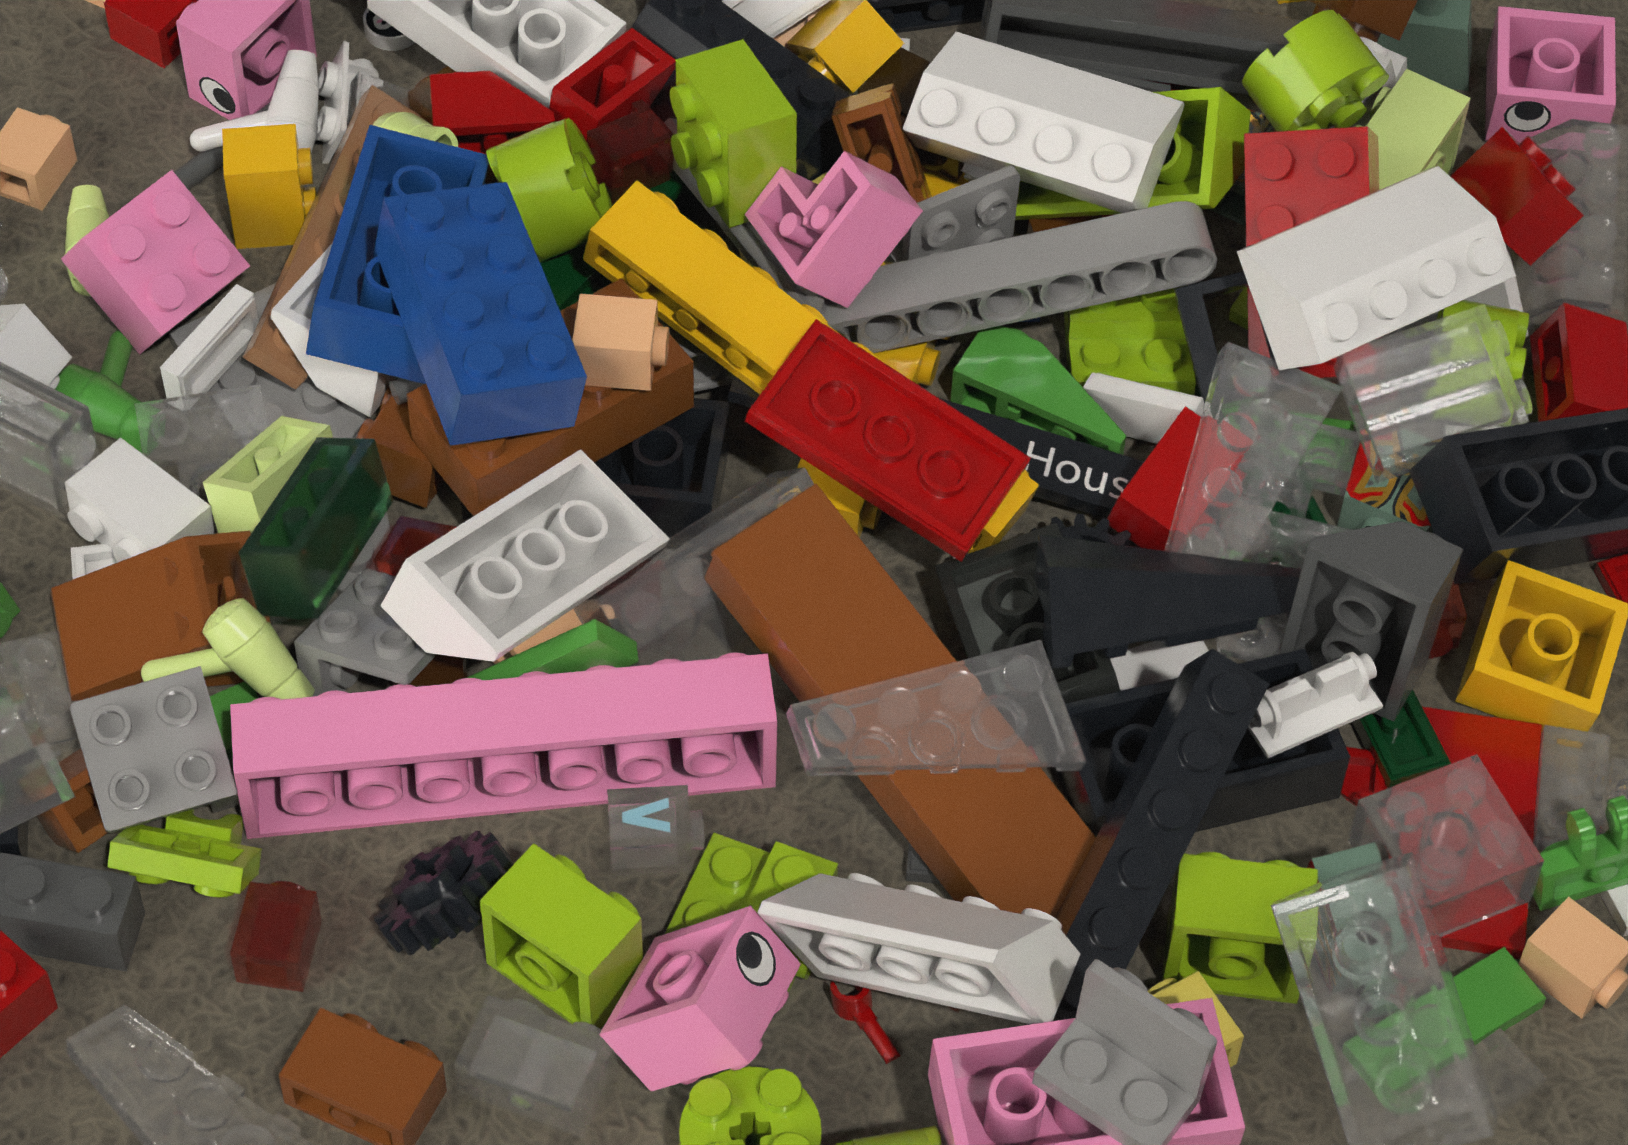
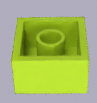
M742 39L676 59V86L670 89L671 105L677 117V134H673L671 137V146L675 160L682 170L689 169L697 181L698 190L704 204L708 208L715 207L728 228L750 222L745 213L781 166L796 173L797 113Z
M533 843L480 900L486 962L586 1035L593 1038L607 1022L643 959L642 919L637 909L624 896L613 891L606 894L587 881L582 870L572 860L560 854H556L553 857Z
M1202 852L1196 855L1184 853L1177 867L1167 916L1162 981L1168 978H1175L1178 982L1199 971L1214 994L1297 1004L1314 943L1318 869L1298 867L1296 864L1285 860H1271L1261 863L1230 859L1228 856L1217 852Z

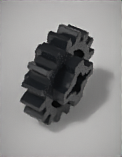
M480 830L475 831L466 841L459 835L453 840L448 841L441 848L436 847L427 854L420 852L404 866L406 869L404 877L390 886L393 894L379 902L378 906L382 911L374 917V921L379 926V931L397 953L405 950L408 955H413L422 945L427 951H430L447 937L452 940L457 937L459 932L469 933L482 922L480 900L514 863L491 832L483 836Z

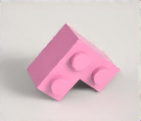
M844 151L819 185L781 166L745 213V216L795 284L848 308L865 285L870 282L875 272L899 241L908 233L910 227L923 210L895 176Z

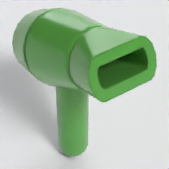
M118 330L109 338L100 373L74 363L68 365L58 374L60 381L57 387L50 393L49 404L51 408L72 423L116 440L122 438L139 452L149 457L165 438L166 413L143 404L122 388L133 346Z

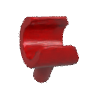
M832 981L830 983L832 1007L835 1013L840 1018L855 1021L859 1028L864 1030L886 1064L900 1057V1053L877 1021L878 1018L872 1010L871 989L855 986L859 993L854 996H846L839 992L836 984Z

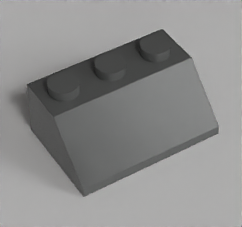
M1404 521L1313 537L1307 548L1279 654L1305 649L1313 669H1316L1342 658L1344 654L1354 652L1358 656L1367 653L1372 658L1377 670V676L1369 680V685L1383 704L1382 709L1373 713L1394 722L1425 670L1463 549L1443 540L1434 533L1425 532Z

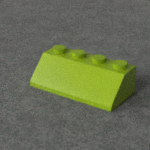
M1221 87L1153 92L1182 101L1185 106L1148 208L1172 202L1187 201L1195 203L1201 209H1214L1245 170L1244 133H1249L1251 111ZM1019 182L1015 220L1121 214V212L1027 182Z

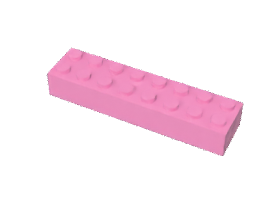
M728 653L714 659L683 662L677 659H663L651 665L619 668L609 665H598L585 671L556 674L534 671L514 678L493 680L463 678L451 684L419 687L409 684H398L390 686L385 690L347 693L334 690L314 697L282 700L275 697H262L250 703L230 704L233 772L247 839L776 787L777 715L768 653L757 655Z

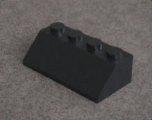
M651 0L645 5L631 28H634L674 59L743 39L797 113L796 174L812 181L835 164L844 151L832 119V113L837 101L852 95L720 0ZM676 67L645 113V116L656 124H663L668 118L677 119L670 100V89L676 86Z

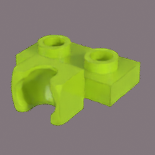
M194 809L166 817L165 829L142 824L124 829L110 842L107 867L128 871V875L136 876L137 882L162 884L172 880L192 884L196 892L205 896L230 897L235 893L240 894L259 874L262 849L241 845L243 832L242 816L227 814L221 819L210 820L194 816Z

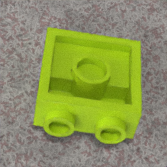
M1184 286L1065 311L1064 326L1068 372L1082 387L1091 373L1094 372L1194 395L1195 373L1175 300V289Z
M713 833L665 934L748 906H752L758 912L763 900L821 873L838 877V863L777 841L771 852H767ZM779 937L801 963L787 990L789 992L796 976L807 980L812 971Z

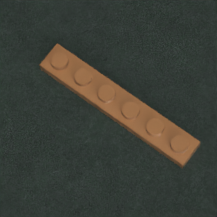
M371 85L359 100L242 357L295 390L307 379L308 373L271 319L272 309L333 243L369 125H373L380 116L390 112H408L422 117L374 85Z

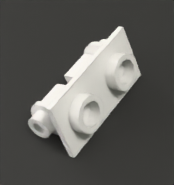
M343 41L333 62L325 61L318 76L319 95L325 97L324 106L318 114V132L316 134V140L323 142L322 164H328L334 153H336L361 96L371 85L378 88V71L367 59L349 60V42Z
M1354 652L1344 654L1342 658L1267 689L1247 728L1267 759L1382 709L1383 704L1369 685V680L1377 676L1376 666L1372 658L1367 653L1358 656Z

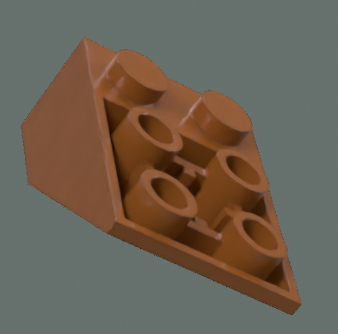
M250 530L186 536L51 588L52 603L71 701L83 700L144 682L141 677V669L150 660L211 649L212 647L202 633V630L210 615L218 607L231 600L244 598L266 618L267 622H270ZM233 671L204 677L207 687L244 682Z

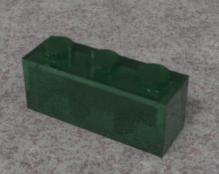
M317 437L238 552L257 610L263 616L290 617L297 620L306 618L318 619L390 508L393 498L375 439Z

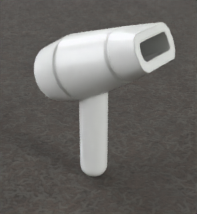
M288 50L268 110L198 128L190 135L191 146L199 152L223 147L222 129L296 124L299 148H310L312 153L318 132L319 83L316 55L304 50Z

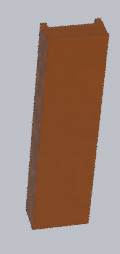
M817 483L712 550V560L704 577L706 582L761 653H768L769 663L953 900L962 902L964 897L972 896L986 900L1003 911L1021 914L1024 909L1031 908L1043 911L1055 918L1096 839L1095 835Z

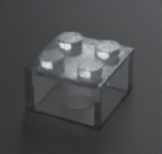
M1477 754L1359 799L1348 840L1352 848L1376 842L1405 936L1412 948L1530 902L1544 863L1542 856Z

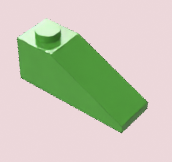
M1002 325L979 330L953 370L951 402L1118 454H1124L1126 434L1043 343L1030 338L1021 330L1007 328Z

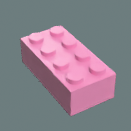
M1206 998L1166 1004L1172 1009L1182 1008L1196 1015L1207 1026L1209 1033L1217 1039L1216 1049L1201 1099L1167 1145H1240L1245 1131V1124L1213 999ZM1075 1018L933 1039L928 1079L942 1145H1122L1032 1084L1034 1071Z

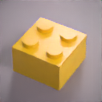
M1508 560L1488 594L1455 702L1499 718L1542 724V733L1580 744L1600 714L1628 619V603Z

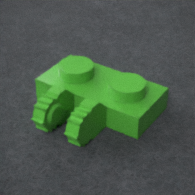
M1618 796L1608 800L1605 815L1609 829L1605 833L1596 835L1594 822L1585 811V808L1569 811L1565 824L1569 840L1553 843L1541 853L1533 855L1530 891L1540 911L1559 906L1568 897L1575 901L1628 884V800L1625 796Z

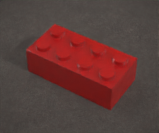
M1368 126L1244 133L1246 247L1379 190L1378 136ZM1247 287L1249 381L1258 384L1276 378L1259 313L1250 288ZM1383 337L1377 338L1322 364L1299 367L1303 385L1383 382Z

